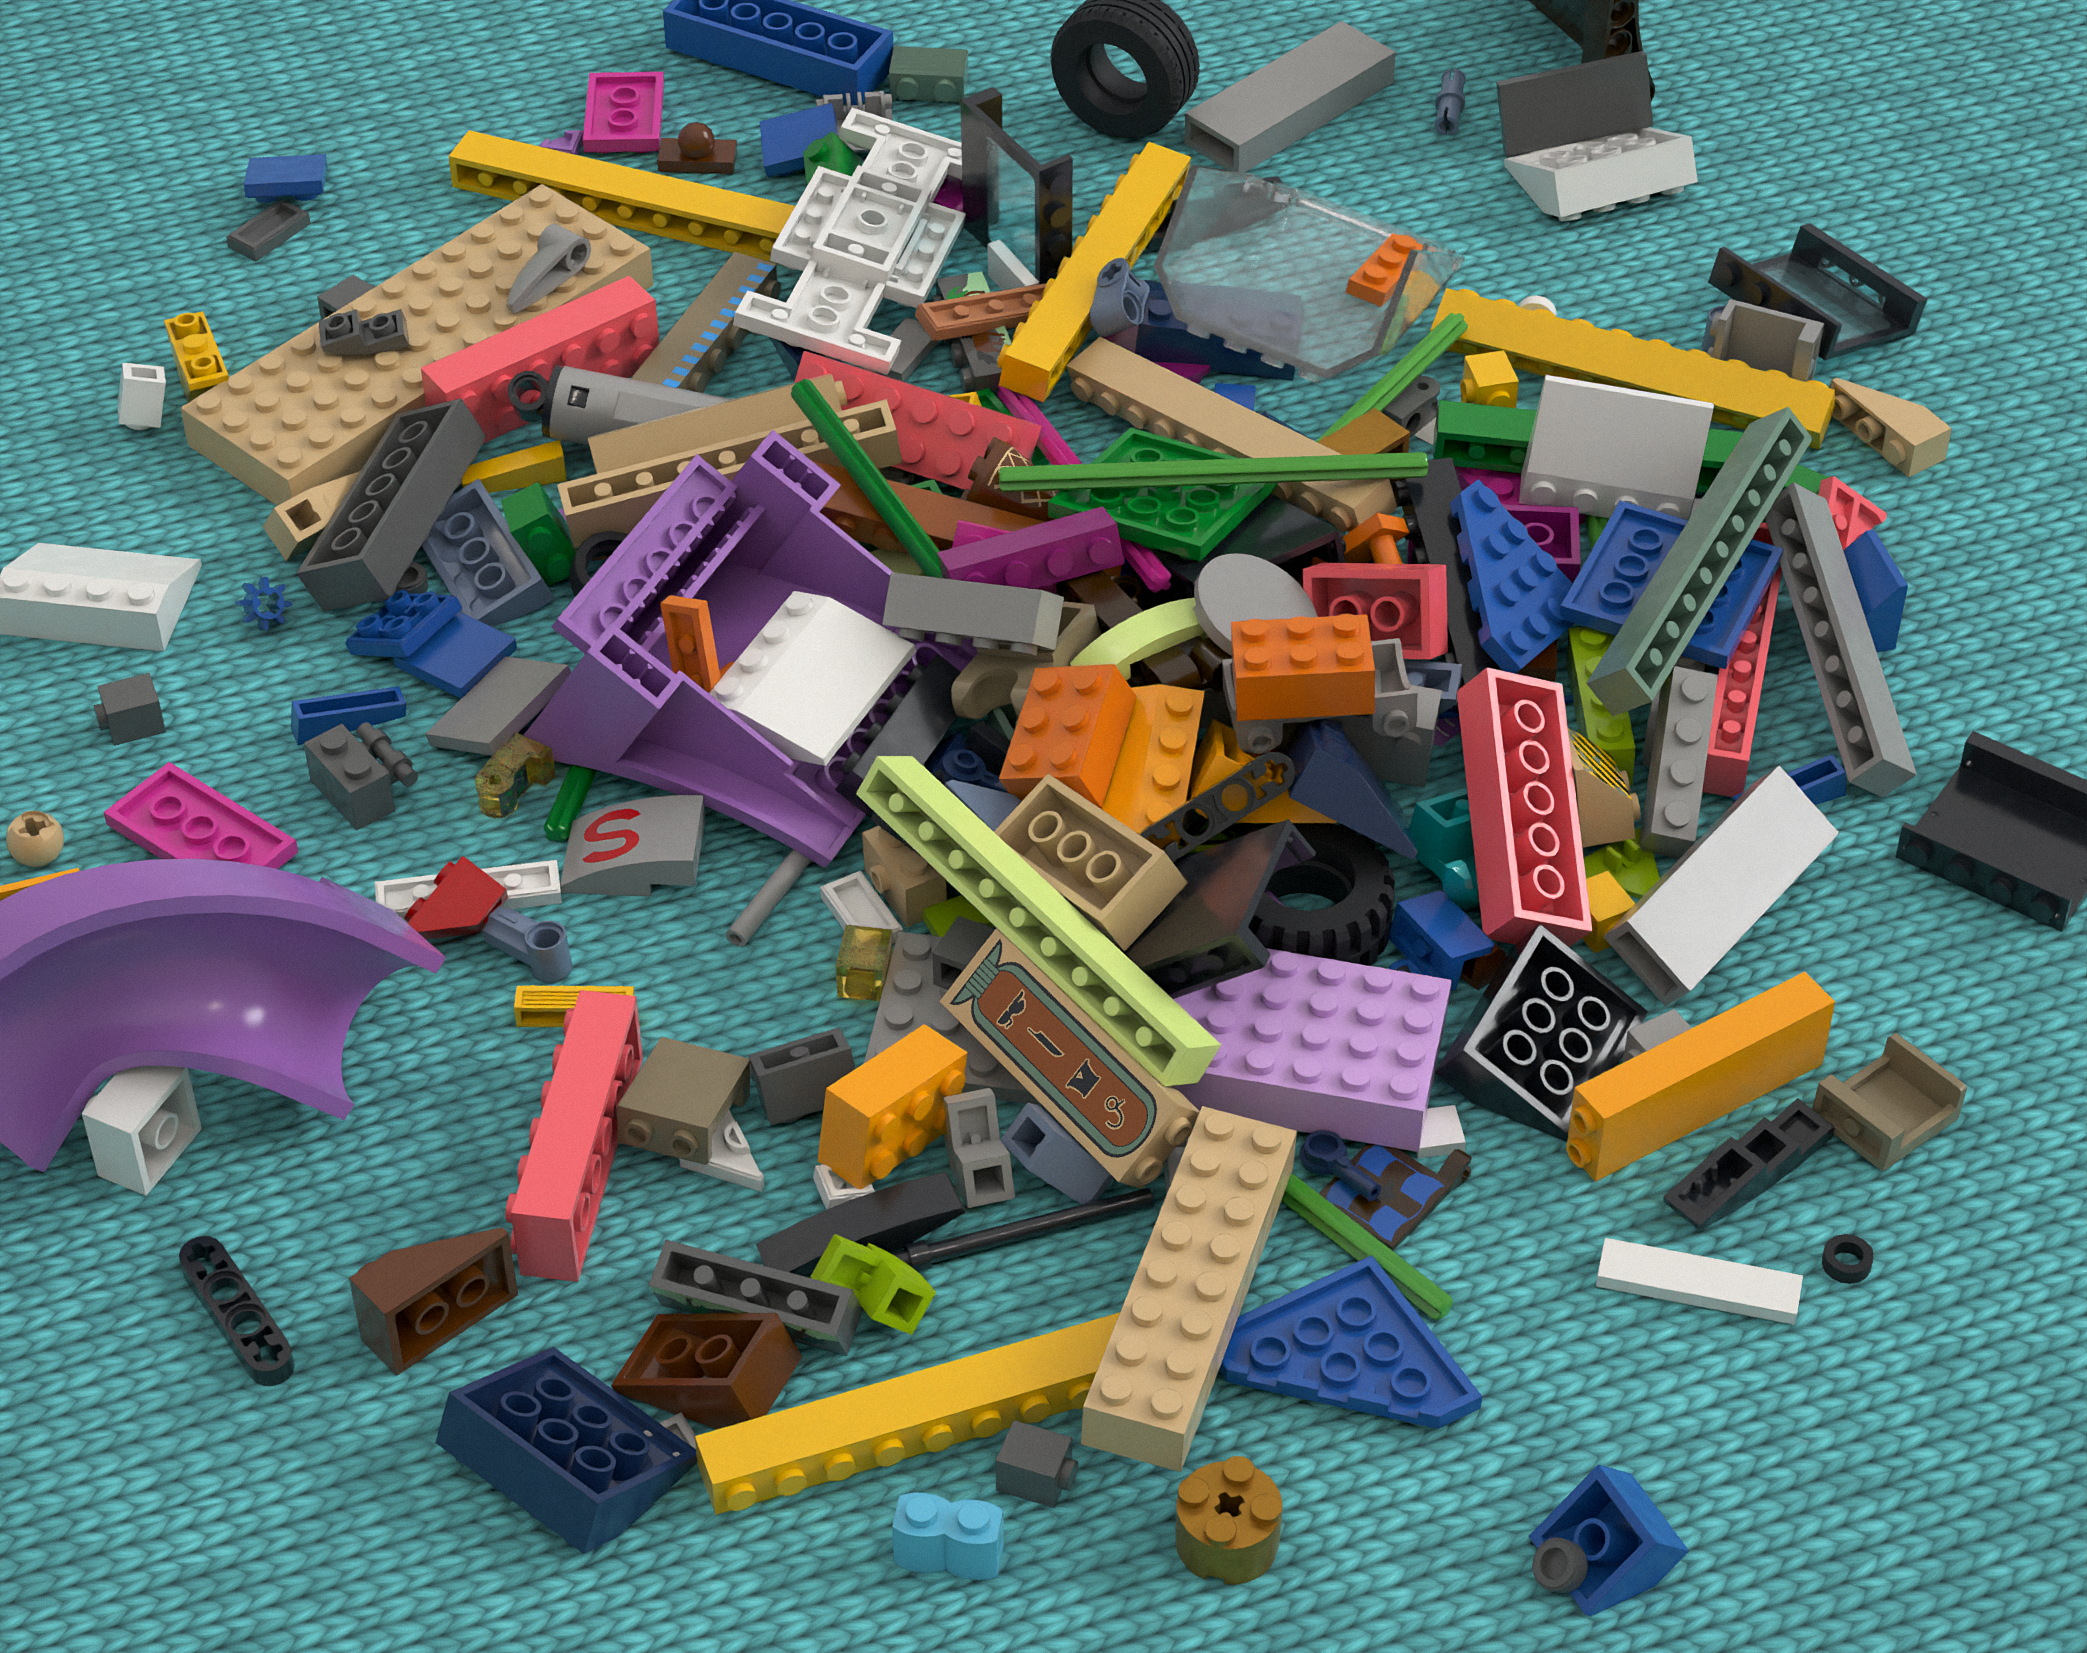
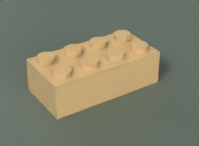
M1047 774L994 831L997 836L1102 934L1124 952L1188 883L1163 850L1050 774Z

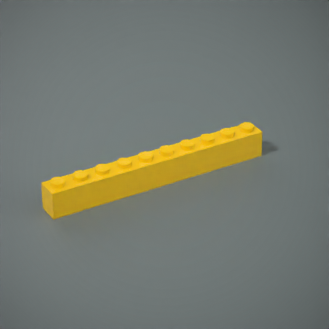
M468 130L448 156L452 187L515 201L543 184L609 224L730 253L737 252L769 262H773L770 261L772 247L796 207L790 204Z
M1152 142L1147 143L1140 155L1136 153L1133 155L1127 174H1120L1113 195L1107 194L1105 196L1099 216L1093 215L1091 217L1085 236L1079 235L1076 239L1071 257L1065 256L1057 272V278H1050L1048 280L1042 300H1035L1033 302L1027 322H1020L1015 330L1012 344H1005L997 361V367L1002 369L999 386L1041 402L1046 400L1067 368L1066 365L1071 362L1093 328L1090 319V308L1093 304L1099 272L1108 262L1116 258H1124L1130 265V270L1132 269L1171 210L1172 201L1178 199L1184 190L1191 162L1190 156Z
M1445 289L1430 329L1432 331L1450 313H1460L1464 316V321L1468 324V328L1446 351L1469 356L1504 350L1512 368L1544 377L1551 375L1714 403L1711 421L1746 430L1750 423L1789 407L1813 438L1808 447L1818 450L1821 448L1835 408V390L1830 389L1820 381L1808 380L1803 382L1789 378L1787 374L1778 370L1761 371L1750 368L1748 364L1740 360H1719L1698 349H1690L1688 351L1677 349L1663 340L1651 339L1647 341L1635 338L1629 332L1621 329L1609 331L1597 328L1592 323L1583 319H1573L1571 321L1559 318L1545 309H1535L1532 311L1518 307L1514 302L1507 299H1497L1494 301L1480 297L1476 292L1468 289H1459L1458 291Z
M1120 1312L695 1436L698 1468L715 1515L731 1510H744L754 1503L781 1495L791 1496L805 1488L825 1482L842 1481L862 1471L879 1466H892L903 1459L926 1452H939L953 1444L977 1437H990L1001 1430L1010 1428L1014 1420L1022 1423H1037L1051 1415L1072 1409H1083Z

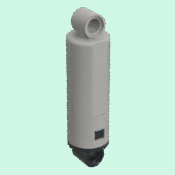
M558 364L554 367L549 381H546L540 374L534 371H524L514 376L508 385V396L515 414L527 422L542 420V436L589 446L587 437L732 400ZM528 390H537L541 393L539 399L531 404L521 402L520 398Z

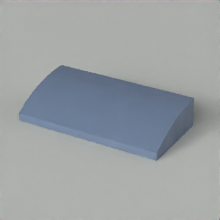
M479 478L450 496L446 503V509L438 516L429 531V537L421 546L451 595L457 596L462 606V613L492 627L520 618L555 599L554 595L510 533L507 521Z

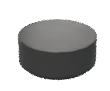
M413 562L398 582L396 592L400 590H406L412 594L427 592L429 584L425 568Z
M1556 1537L1546 1540L1538 1547L1533 1557L1532 1569L1534 1577L1540 1586L1547 1590L1564 1594L1576 1590L1582 1584L1587 1574L1588 1562L1584 1550L1577 1543Z

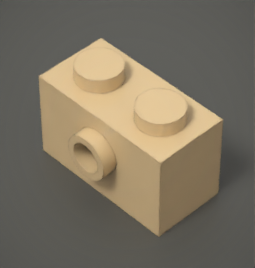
M880 826L862 832L864 870L871 878L877 891L882 893L907 928L923 921L924 908L947 900L946 879L923 857L912 851Z

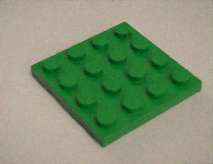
M1130 427L1090 464L1241 458ZM1278 483L1060 490L1048 501V517L1059 519L1103 506L1117 523L1120 538L1139 543L1145 548L1160 549L1174 553L1186 560L1201 561L1278 486Z

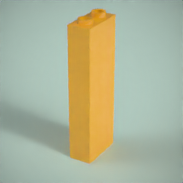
M1804 971L1574 1088L1566 1144L1569 1158L1574 1165L1583 1168L1596 1182L1823 1065L1835 1001Z

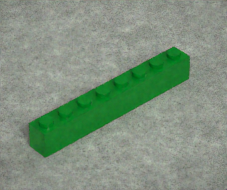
M1439 400L1434 428L1433 459L1452 457L1454 466L1521 473L1537 410ZM1709 429L1696 492H1707L1744 432Z

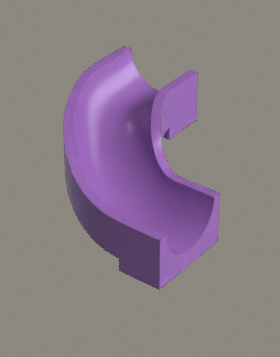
M206 859L142 860L109 864L77 871L25 888L0 901V1143L14 1152L29 1167L45 1172L98 1086L114 1073L141 1066L184 1067L237 1078L265 1087L345 1120L354 1103L346 1093L341 1071L342 1051L347 1031L359 1006L370 991L391 973L405 967L420 966L436 974L446 957L390 908L324 877H321L320 881L317 882L305 876L253 864Z

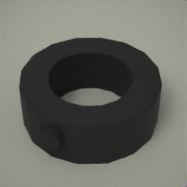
M1836 1235L1829 1239L1824 1246L1822 1256L1823 1269L1832 1279L1840 1283L1852 1284L1861 1282L1871 1272L1873 1249L1864 1239L1855 1235ZM1850 1253L1855 1255L1860 1262L1855 1265H1846L1839 1262L1835 1255Z

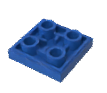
M832 103L759 121L763 165L767 177L775 175L786 176L794 173L796 170L805 168L803 151L814 140L823 138L831 131L838 136L836 113Z
M326 154L249 158L244 181L245 197L255 198L257 202L261 203L273 202L283 196H294L296 200L300 201L315 199L317 195H321L324 191L328 167Z
M400 590L387 600H384L385 606L375 615H370L359 621L356 625L357 631L346 639L345 644L351 655L408 658L462 609V606L457 596L436 595L434 591L412 594L406 590Z
M458 612L408 658L394 657L395 667L461 699L505 656L509 657L517 650L516 638L464 613Z

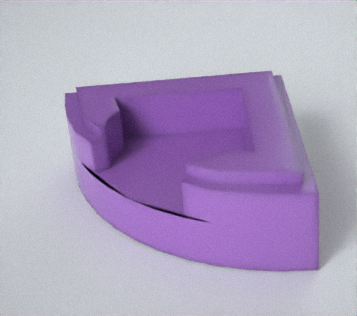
M564 131L563 137L549 141V138H547L539 147L579 155L583 146L584 131Z

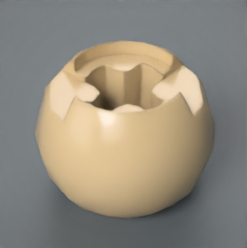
M25 811L16 817L7 828L6 847L11 856L20 864L29 867H44L49 862L55 860L63 849V829L59 822L50 814L41 811Z

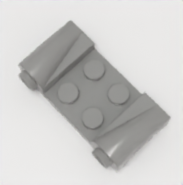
M1400 638L1371 641L1375 667V714H1369L1374 732L1378 735L1399 737L1410 732L1417 724L1418 693L1416 687H1411L1407 677ZM1232 659L1222 660L1223 691L1239 748L1245 752L1262 754L1276 748L1282 742L1283 724L1304 723L1310 720L1354 716L1237 721Z

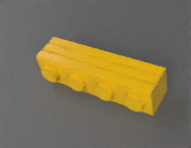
M517 986L514 1002L516 1027H564L566 1011L568 1008L574 1009L580 990L635 996L634 986Z

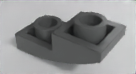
M357 309L345 313H337L329 318L318 321L321 348L325 353L361 355L381 353L409 346L407 320L401 309L389 313H381L362 321Z

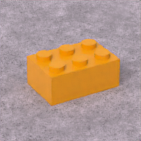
M923 1024L827 1087L817 1161L822 1165L830 1167L832 1172L855 1188L862 1190L875 1180L885 1178L893 1168L909 1157H915L920 1154L925 1146L941 1135L948 1134L943 1097L962 1093L966 1082L965 1067L968 1052Z

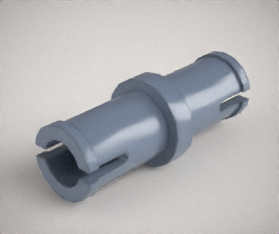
M1451 69L1443 73L1441 91L1436 95L1435 106L1438 112L1435 120V129L1442 135H1447L1448 125H1450V135L1458 131L1459 116L1465 107L1463 89L1466 76L1458 69H1454L1453 79H1450Z

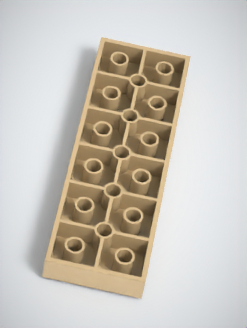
M541 184L326 317L329 318L337 313H345L357 309L362 321L381 313H389L401 309L407 320L409 346L373 354L344 355L325 353L321 348L318 322L232 375L228 381L219 383L182 406L180 409L187 444L277 506L307 489L359 472L397 413L426 407L421 375L422 367L627 276L632 277L644 290L649 289L653 286L650 248ZM557 224L588 239L591 244V253L587 263L581 270L555 290L515 314L506 307L508 296L516 277L538 251L539 237L547 226Z

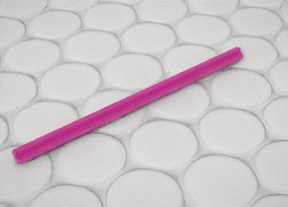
M999 383L997 384L1000 389L997 395L1014 417L1042 426L1036 445L1052 465L1083 464L1030 397L999 386ZM1120 538L1123 556L1148 588L1154 593L1159 592L1161 589L1167 591L1171 586L1169 582L1171 574L1154 552L1139 543Z

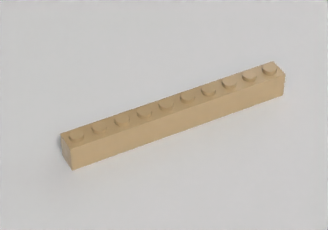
M1102 337L1097 338L1066 365L1072 381L1071 389L1080 400L1084 402L1089 401L1101 407L1109 415H1117L1129 421L1137 429H1145L1159 436L1241 459L1342 455ZM1389 479L1278 483V486L1271 492L1282 500L1302 508L1310 515L1318 516L1332 523L1342 532L1352 531L1376 513L1390 515L1398 508Z

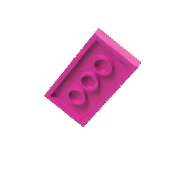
M170 762L104 811L106 825L160 859L234 861L279 869L298 853L297 842L294 838Z

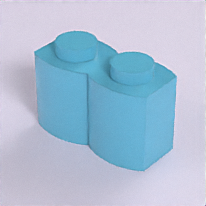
M916 1492L899 1496L892 1525L895 1564L904 1569L919 1573H934L947 1570L953 1575L970 1580H987L998 1577L1004 1547L1003 1509L981 1500H959L951 1503L940 1496L929 1493Z

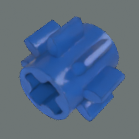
M260 577L258 581L259 588H255L250 583L242 585L247 594L243 600L235 601V605L243 606L246 612L242 619L243 623H249L254 619L258 620L259 630L268 629L269 619L278 624L285 623L281 613L284 607L292 606V602L284 601V597L281 594L286 587L284 584L269 587V578ZM258 596H269L270 599L266 604L270 609L269 611H259L257 609L261 604L257 598Z

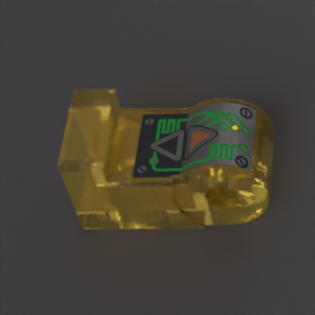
M515 732L475 777V786L479 797L478 804L481 812L491 818L509 816L518 807V799L535 782L546 786L556 776L552 748Z

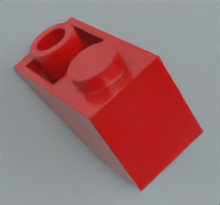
M462 856L456 864L450 861L441 869L433 882L437 885V888L427 900L422 897L417 899L406 913L404 919L426 940L477 934L486 926L489 914L497 907L502 906L508 899L507 889Z

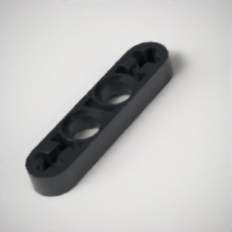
M1280 752L1262 754L1147 826L1139 835L1145 839L1149 835H1153L1156 839H1162L1171 833L1165 828V824L1172 821L1176 834L1186 842L1179 849L1176 840L1171 841L1162 848L1171 861L1174 862L1285 792L1295 779L1296 769L1293 761L1287 755ZM1270 760L1274 765L1282 763L1285 767V770L1280 774L1282 782L1277 785L1274 781H1267L1260 785L1258 788L1264 792V795L1257 799L1254 787L1243 777L1244 774L1251 771L1252 779L1256 780L1267 772L1264 765L1267 761ZM1231 784L1242 786L1247 793L1245 806L1237 811L1228 810L1221 800L1223 790ZM1191 809L1202 810L1208 819L1206 830L1197 836L1187 834L1182 826L1184 814Z
M199 1236L190 1239L182 1246L179 1253V1260L185 1280L251 1379L262 1386L282 1384L290 1378L295 1366L288 1340L222 1243L210 1236ZM204 1258L207 1262L211 1261L213 1272L207 1275L205 1267L198 1259ZM223 1287H234L238 1290L236 1296L226 1301H218L212 1298L214 1292ZM245 1320H256L261 1323L260 1327L250 1334H240L234 1331L235 1327ZM266 1346V1351L271 1359L277 1362L270 1365L268 1361H262L260 1349Z

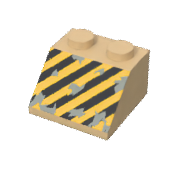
M1568 727L1582 848L1635 839L1634 821L1640 820L1641 812L1636 793L1630 794L1627 772L1625 770L1619 771L1612 754Z

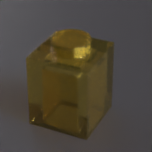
M846 924L836 962L837 997L880 1001L893 954L892 929Z

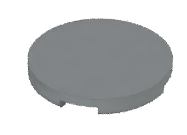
M1235 553L1216 557L1206 564L1194 582L1196 605L1193 610L1195 616L1210 639L1231 656V622L1289 619L1297 616L1317 617L1311 599L1294 578L1269 561L1252 555Z

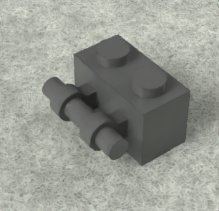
M363 723L357 728L356 734L362 740L361 743L343 724L304 742L310 781L356 831L395 811L391 790L393 783L400 781L404 786L409 787L415 784L418 779V774L412 768L413 763L402 751H396L391 746L389 736L383 730L375 729L370 723ZM379 758L383 764L380 765V763L376 759Z
M840 1027L748 1055L750 1076L752 1081H755L760 1104L770 1125L792 1123L801 1119L806 1114L824 1109L826 1088L855 1070L851 1048Z

